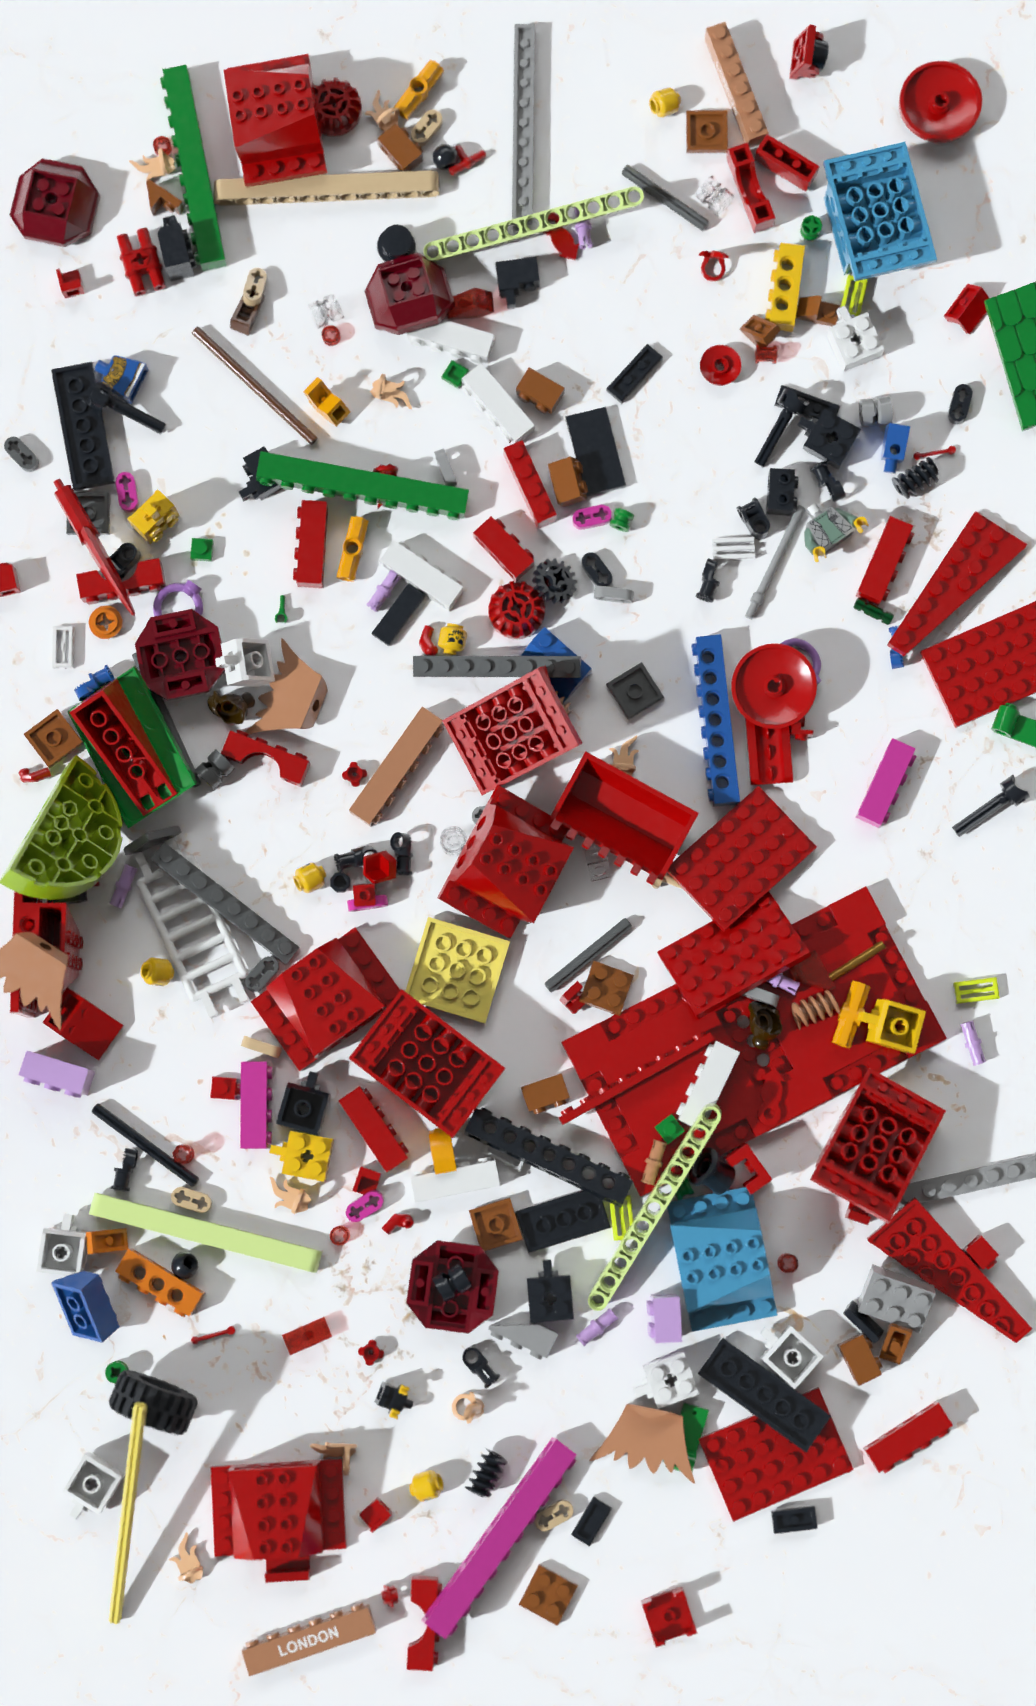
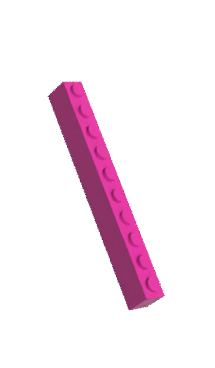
M552 1437L421 1619L425 1625L444 1639L448 1635L452 1636L455 1633L460 1618L467 1616L471 1610L470 1604L484 1592L485 1588L483 1586L485 1583L495 1577L498 1571L496 1569L501 1561L505 1562L511 1553L510 1548L514 1543L517 1544L524 1535L522 1531L527 1524L531 1525L537 1517L536 1512L540 1506L544 1507L549 1501V1493L553 1488L556 1489L561 1484L564 1472L566 1470L569 1471L574 1466L576 1453L556 1438Z

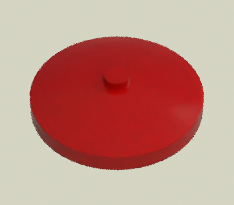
M932 61L920 65L905 79L899 94V111L907 128L919 138L934 143L952 142L966 135L976 124L982 109V93L974 76L964 67L949 61Z
M778 643L765 644L749 651L737 664L731 682L732 697L739 712L751 723L767 729H782L799 722L810 711L817 694V678L809 660L795 648Z

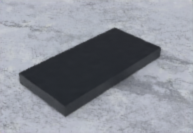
M606 407L565 416L575 458L582 465V480L585 481L588 488L586 496L626 488Z
M585 1191L516 1211L528 1253L611 1228L603 1200Z

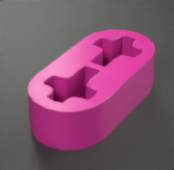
M122 472L116 477L118 502L123 511L132 513L139 506L136 481L131 473ZM124 478L131 481L128 483V490H125L124 485L120 484L124 482ZM126 495H129L130 499L134 501L131 503V507L123 504L127 502Z
M606 505L579 509L573 514L572 523L579 530L603 526L610 522L612 511ZM600 510L608 513L604 520L601 517L594 518L593 516L599 515ZM579 515H583L584 518L591 517L585 520V524L576 521L579 519Z
M387 895L375 896L376 904L374 906L355 907L354 899L348 900V912L387 907Z
M371 1190L347 1206L346 1217L352 1222H358L379 1210L384 1203L383 1194L378 1190ZM370 1195H372L373 1197H379V1200L377 1201L378 1205H375L374 1203L370 1204L369 1206L366 1205V1203L369 1202L371 1199ZM353 1206L356 1209L363 1206L364 1209L359 1212V1217L351 1215Z

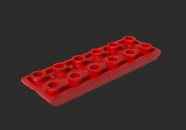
M745 718L750 786L793 783L789 727L767 729L759 727Z

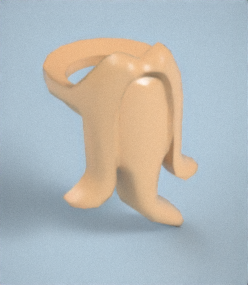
M377 90L373 100L375 113L373 111H366L365 115L371 116L379 128L385 132L395 123L398 125L400 111L396 107L389 108V100L384 102L383 109L379 104L380 90Z
M162 148L158 149L159 157L148 159L143 155V161L148 165L142 166L135 161L129 160V163L138 171L149 174L147 180L148 178L151 180L155 177L166 176L176 170L174 166L175 160L165 154Z
M382 373L380 378L372 383L373 389L370 393L375 398L392 402L396 409L399 403L395 398H399L405 402L409 409H412L406 393L398 390L404 386V380L401 383L387 381L386 375Z
M637 735L622 744L620 755H618L615 748H609L614 754L613 764L611 765L630 776L636 771V766L633 765L634 755L639 750L631 751L628 756V747L636 741Z
M270 1177L274 1194L284 1200L276 1202L274 1208L284 1206L291 1209L292 1214L308 1210V1204L311 1202V1199L305 1192V1189L301 1188L298 1190L290 1187L287 1180H285L283 1185L287 1192L280 1190L275 1179Z
M470 1392V1395L460 1394L456 1396L452 1403V1412L456 1418L462 1421L467 1420V1424H470L473 1419L482 1416L485 1406L481 1399L475 1397L473 1392ZM466 1398L471 1403L467 1405L462 1416L457 1412L456 1406L459 1400Z
M325 1442V1445H310L316 1452L323 1454V1459L327 1457H342L343 1474L345 1476L349 1475L350 1457L356 1452V1444Z
M186 1532L178 1548L181 1560L173 1556L169 1561L176 1562L181 1573L178 1576L179 1581L184 1580L193 1584L196 1579L202 1578L203 1567L195 1554L197 1545L191 1547L190 1555L186 1550L188 1533Z

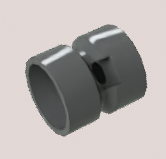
M216 749L207 757V762H202L195 769L196 773L213 789L222 782L223 776L227 777L235 769Z

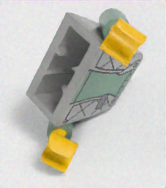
M814 503L806 509L812 520L805 527V547L814 556V561L819 562L818 556L827 558L826 553L853 535L854 527H856L859 533H862L863 529L861 526L866 525L868 527L869 524L865 517H857L841 509H834L831 506L822 512L817 504Z

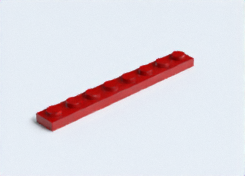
M704 1031L693 1037L694 1042L686 1045L684 1042L676 1046L673 1054L668 1056L667 1053H664L655 1058V1064L649 1066L646 1063L636 1069L637 1074L631 1077L629 1074H626L617 1080L619 1084L611 1088L609 1084L598 1090L600 1093L594 1098L591 1095L579 1101L581 1105L574 1109L572 1105L561 1111L562 1116L559 1117L561 1124L565 1125L713 1042L712 1034H705Z

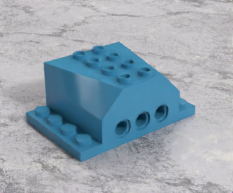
M906 142L824 160L823 165L828 180L824 202L844 276L852 272L855 282L936 263L937 256Z
M743 1187L728 1190L720 1195L712 1193L680 1201H671L667 1206L670 1228L692 1332L778 1316L753 1194L750 1195L747 1188Z

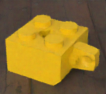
M157 489L127 519L132 528L151 544L159 541L164 535L163 532L178 522L180 515L175 505Z
M877 999L872 1013L859 1012L857 1020L869 1023L866 1041L906 1053H915L926 1011L889 1000Z
M290 1131L288 1142H283L282 1147L271 1145L269 1153L280 1155L279 1161L284 1162L281 1174L326 1182L334 1139ZM310 1150L313 1159H309L307 1163L304 1161L306 1158H303V1153H307Z

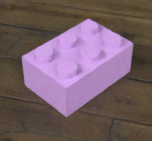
M26 1050L19 1076L24 1077V1082L39 1086L42 1082L45 1083L44 1088L58 1092L64 1089V1094L76 1098H81V1095L88 1096L95 1075L94 1070Z
M677 1294L650 1295V1300H646L647 1314L651 1316V1322H647L648 1336L655 1343L682 1342L680 1297Z

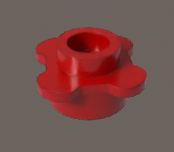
M351 762L347 770L342 773V778L350 781L353 787H358L360 781L367 777V771L361 769L356 762Z
M371 1339L366 1346L358 1349V1354L364 1358L366 1365L372 1366L375 1360L381 1359L384 1356V1351L378 1348L376 1340Z
M385 1584L383 1585L384 1591H381L382 1600L388 1607L393 1608L394 1604L399 1602L397 1590L394 1585L386 1586Z

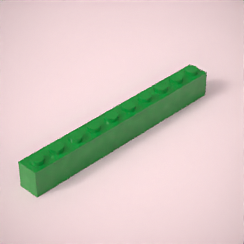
M186 64L162 69L163 77H160L162 90L166 89L167 96L164 97L166 109H170L171 115L167 117L170 129L174 128L175 135H171L173 147L178 148L179 154L175 155L177 167L182 169V174H179L181 187L185 186L186 189L183 199L185 206H189L190 213H186L189 226L193 225L194 230L190 235L192 244L197 246L198 251L194 252L197 265H201L202 271L227 267L189 71Z
M263 451L260 452L256 481H260V484L265 486L276 484L281 485V488L286 490L298 488L308 494L320 492L323 493V496L334 498L336 495L342 496L347 501L364 500V503L368 505L380 503L385 504V507L390 509L402 507L412 513L424 511L427 515L434 517L439 516V514L446 515L451 520L464 518L469 489Z

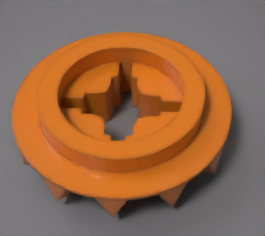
M100 606L91 613L89 628L98 638L110 639L117 636L122 629L123 619L115 608ZM104 615L109 621H112V623L108 624V630H106L104 625H100V623L104 622Z

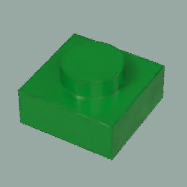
M192 538L190 559L212 562L213 539Z
M672 1114L654 1127L667 1144L685 1131Z

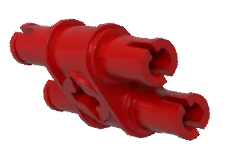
M140 228L136 231L141 248L133 250L127 233L116 237L121 252L119 259L123 263L125 278L130 281L134 296L136 297L146 293L141 277L146 274L150 275L155 291L166 288L161 272L163 264L160 263L157 254L158 248L152 243L148 228ZM143 259L144 263L142 265L139 264V260Z

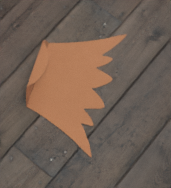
M281 638V647L285 663L277 661L278 669L282 674H274L275 681L269 683L274 691L266 692L258 697L259 701L268 708L262 709L255 714V716L262 719L245 731L249 735L268 730L312 728L328 692L322 675L315 672L302 661L283 638Z
M30 932L16 933L12 939L0 948V979L5 977L3 993H10L21 988V999L24 1006L29 1005L37 997L40 1011L43 1012L47 1005L59 1030H61V995L64 974L68 963L67 954Z
M626 1404L614 1428L589 1460L600 1459L615 1451L613 1460L616 1461L627 1452L629 1469L636 1467L645 1457L652 1474L657 1472L662 1460H664L665 1466L670 1473H673L675 1464L683 1475L695 1484L686 1451L683 1416L663 1410Z

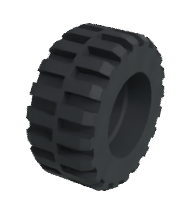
M124 1370L119 1374L109 1398V1407L116 1413L131 1420L135 1403H145L147 1405L145 1426L174 1435H183L187 1432L198 1405L197 1397L186 1390L156 1377L130 1370Z

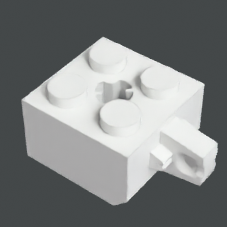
M846 306L838 308L836 313L839 321L836 322L837 325L828 329L827 337L842 372L881 357L884 348L868 312L855 317L854 314L850 316Z
M238 638L221 644L222 656L215 659L216 667L225 668L227 685L259 687L275 681L269 640Z
M64 1213L62 1224H57L56 1229L43 1228L36 1272L69 1276L85 1270L87 1257L86 1232H78L77 1226H73L74 1214ZM65 1247V1250H67V1255L63 1256L62 1258V1254H59V1250Z
M790 1325L782 1333L777 1331L773 1334L766 1327L760 1332L768 1341L765 1344L768 1349L760 1358L794 1389L798 1387L824 1357ZM793 1351H795L796 1354L794 1356L796 1360L794 1362L790 1360L789 1363L787 1361L789 1358L787 1354L789 1352L793 1354Z
M683 1350L642 1365L646 1378L641 1379L642 1385L633 1388L635 1397L647 1394L648 1399L653 1397L658 1409L699 1394ZM668 1374H671L672 1377H674V1375L676 1376V1379L673 1380L674 1384L670 1385L669 1383L665 1384V1380L668 1379Z
M90 1451L86 1452L62 1490L63 1493L73 1498L71 1502L75 1504L69 1516L77 1520L83 1510L86 1512L92 1510L100 1515L126 1474ZM96 1479L98 1486L91 1487L90 1484L92 1482H89V1480Z

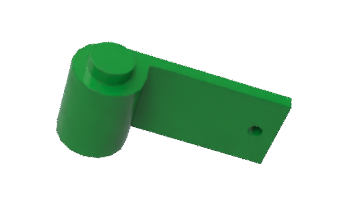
M1005 703V705H1000L991 730L999 735L1036 748V720L1020 715V712L1017 710L1018 707L1013 704Z
M684 1402L680 1415L683 1416L686 1451L691 1470L693 1471L700 1443L699 1439L702 1436L709 1409ZM674 1464V1469H673V1470H676V1471L681 1472V1471L678 1469V1467Z

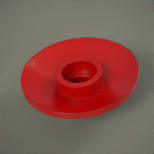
M714 345L703 353L700 359V371L709 383L717 386L728 385L739 376L741 359L733 348L727 345ZM722 365L724 369L721 371L717 370L716 366Z

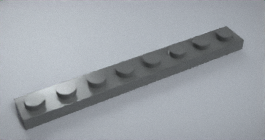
M413 656V677H522L546 665L549 678H581V656Z
M165 842L151 857L150 860L285 965L300 948Z

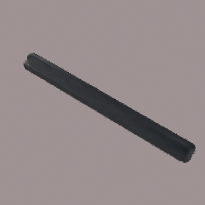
M97 1103L93 1107L91 1112L188 1185L194 1187L198 1183V1176L101 1104Z

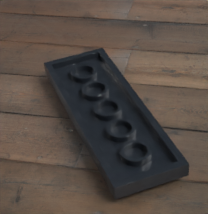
M92 361L51 369L73 490L78 491L114 484L115 479L102 410L99 412L87 403L92 390L97 384Z
M724 1338L721 1339L698 1372L699 1376L805 1453L831 1418V1415Z

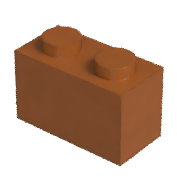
M397 123L377 138L378 147L400 172L412 171L423 162V149L417 142L413 143L410 140L408 131L404 127L400 128Z
M528 367L516 387L517 397L525 403L530 402L536 405V409L544 414L548 412L551 415L565 393L563 386Z
M570 456L547 464L558 505L567 507L587 500L586 493H588V488L585 481L582 480L581 473H583L580 461Z
M562 1073L521 1087L528 1111H533L534 1115L547 1111L546 1106L554 1104L555 1108L567 1104L566 1099L570 1098Z
M857 1334L837 1344L856 1385L860 1386L882 1375L880 1369L883 1366L878 1356H873L870 1350L873 1348V1345L863 1334Z

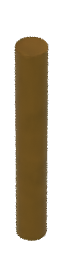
M882 941L876 943L828 974L827 978L832 983L885 949V945Z

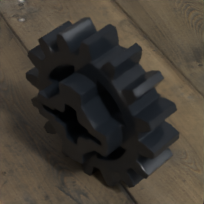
M556 558L551 562L549 559H546L533 572L535 577L532 579V582L537 583L534 590H540L538 596L544 595L546 602L552 599L553 604H556L558 601L562 604L569 600L577 590L574 586L578 581L573 579L576 574L574 572L570 573L571 566L565 567L563 560L557 563Z

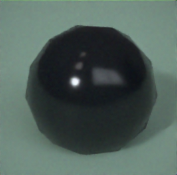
M442 144L433 151V163L440 170L449 169L458 163V153L449 144Z
M190 1252L176 1254L171 1262V1270L179 1279L193 1277L199 1268L197 1258Z

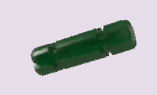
M857 598L853 605L854 609L862 610L864 614L876 620L880 619L886 625H889L893 620L894 615L892 613L884 612V609L870 602L866 603V600L862 598Z

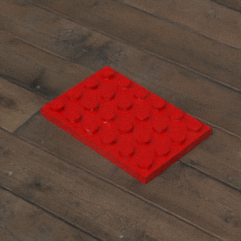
M1036 601L920 651L955 728L998 710L1000 705H1005V703L1012 704L1036 693Z
M757 786L677 857L670 865L667 873L724 932L816 850L817 846L761 787Z
M770 892L765 894L724 932L714 921H711L657 951L660 960L697 1019L811 957L810 951Z
M819 1387L802 1394L830 1415ZM754 1415L702 1436L699 1439L733 1522L854 1470L832 1417L806 1453Z

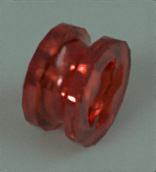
M158 136L153 141V149L158 156L159 144H166L167 148L162 149L168 156L172 152L171 142L166 136Z
M334 325L325 326L321 332L322 340L328 346L337 345L341 339L340 331ZM327 333H336L334 334L335 339L326 338L328 337Z
M336 1226L330 1231V1240L335 1245H344L350 1239V1231L345 1226ZM338 1229L339 1232L342 1230L345 1232L343 1235L344 1241L342 1242L341 1239L338 1241L335 1239L337 1235L335 1231Z

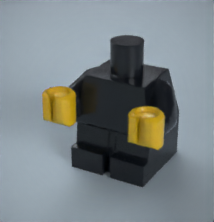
M383 1381L374 1400L378 1406L389 1409V1417L398 1419V1415H400V1411L402 1412L404 1407L411 1409L414 1401L407 1399L409 1387L401 1384L397 1388Z

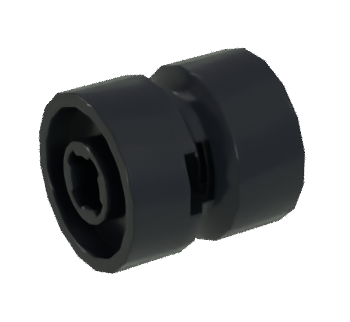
M460 1263L449 1268L447 1274L442 1272L432 1278L445 1303L456 1298L458 1292L463 1294L473 1288Z

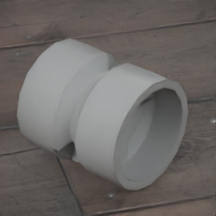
M889 396L877 397L876 401H873L872 398L859 400V418L862 427L874 426L875 422H878L880 425L892 423L893 411Z

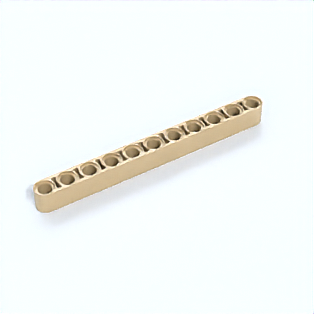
M436 171L315 175L252 187H245L244 178L218 179L214 181V203L220 206L426 198L439 195V173Z

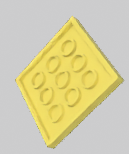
M428 917L405 992L424 1006L485 1024L510 941Z

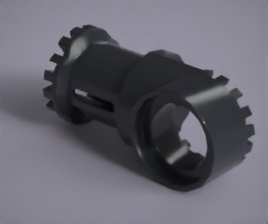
M822 461L818 463V466L816 464L810 468V471L814 472L819 482L818 487L823 488L827 486L829 495H832L831 499L836 502L846 497L844 488L840 481H836L835 477L831 475L827 467L828 462Z
M707 559L701 580L703 583L700 591L695 595L699 600L704 601L705 599V602L713 603L715 589L720 585V582L713 578L719 561Z
M396 832L392 835L390 846L394 850V856L397 860L396 875L404 874L407 876L412 875V840H410V835ZM402 837L403 843L402 846L399 847L398 842L400 841L399 839Z
M369 845L354 848L344 854H334V861H336L334 863H337L335 866L338 872H343V869L355 866L357 868L363 866V858L367 852L372 851L373 854L378 852Z
M125 1148L124 1153L126 1154H123L125 1158L122 1161V1168L114 1167L115 1178L111 1189L130 1192L128 1187L129 1179L137 1164L138 1150Z
M471 1346L463 1351L462 1360L473 1375L476 1374L481 1379L485 1389L490 1387L492 1382L495 1383L494 1381L499 1379V1373L496 1374L488 1365V1360L478 1348ZM473 1350L477 1352L478 1359L474 1363H469L465 1356L467 1352Z

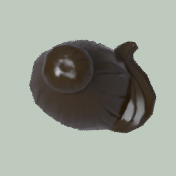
M215 690L213 695L207 699V704L210 711L220 717L225 723L242 724L247 717L248 709L254 707L255 699L249 692H244L242 695H220Z
M753 1001L748 1005L750 1011V1030L754 1035L752 1043L756 1048L765 1050L769 1047V1041L781 1034L783 1029L779 1016L780 1011L762 1002Z

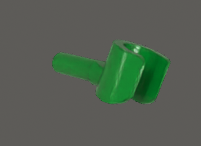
M280 595L279 612L275 615L276 623H278L280 615L285 617L284 624L288 622V616L285 614V595Z

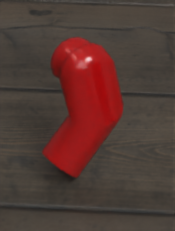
M424 625L419 645L424 654L435 656L438 653V647L434 646L431 641L434 628Z
M48 767L30 773L29 768H23L18 772L21 777L19 779L23 783L39 782L51 777Z
M395 1213L381 1228L390 1235L396 1227L411 1228L414 1220L409 1214Z

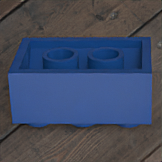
M545 627L521 654V656H577ZM582 659L581 678H550L552 687L555 691H558V698L565 697L563 704L592 672V668Z
M81 1271L56 1279L51 1284L72 1335L103 1343L120 1326L99 1274Z

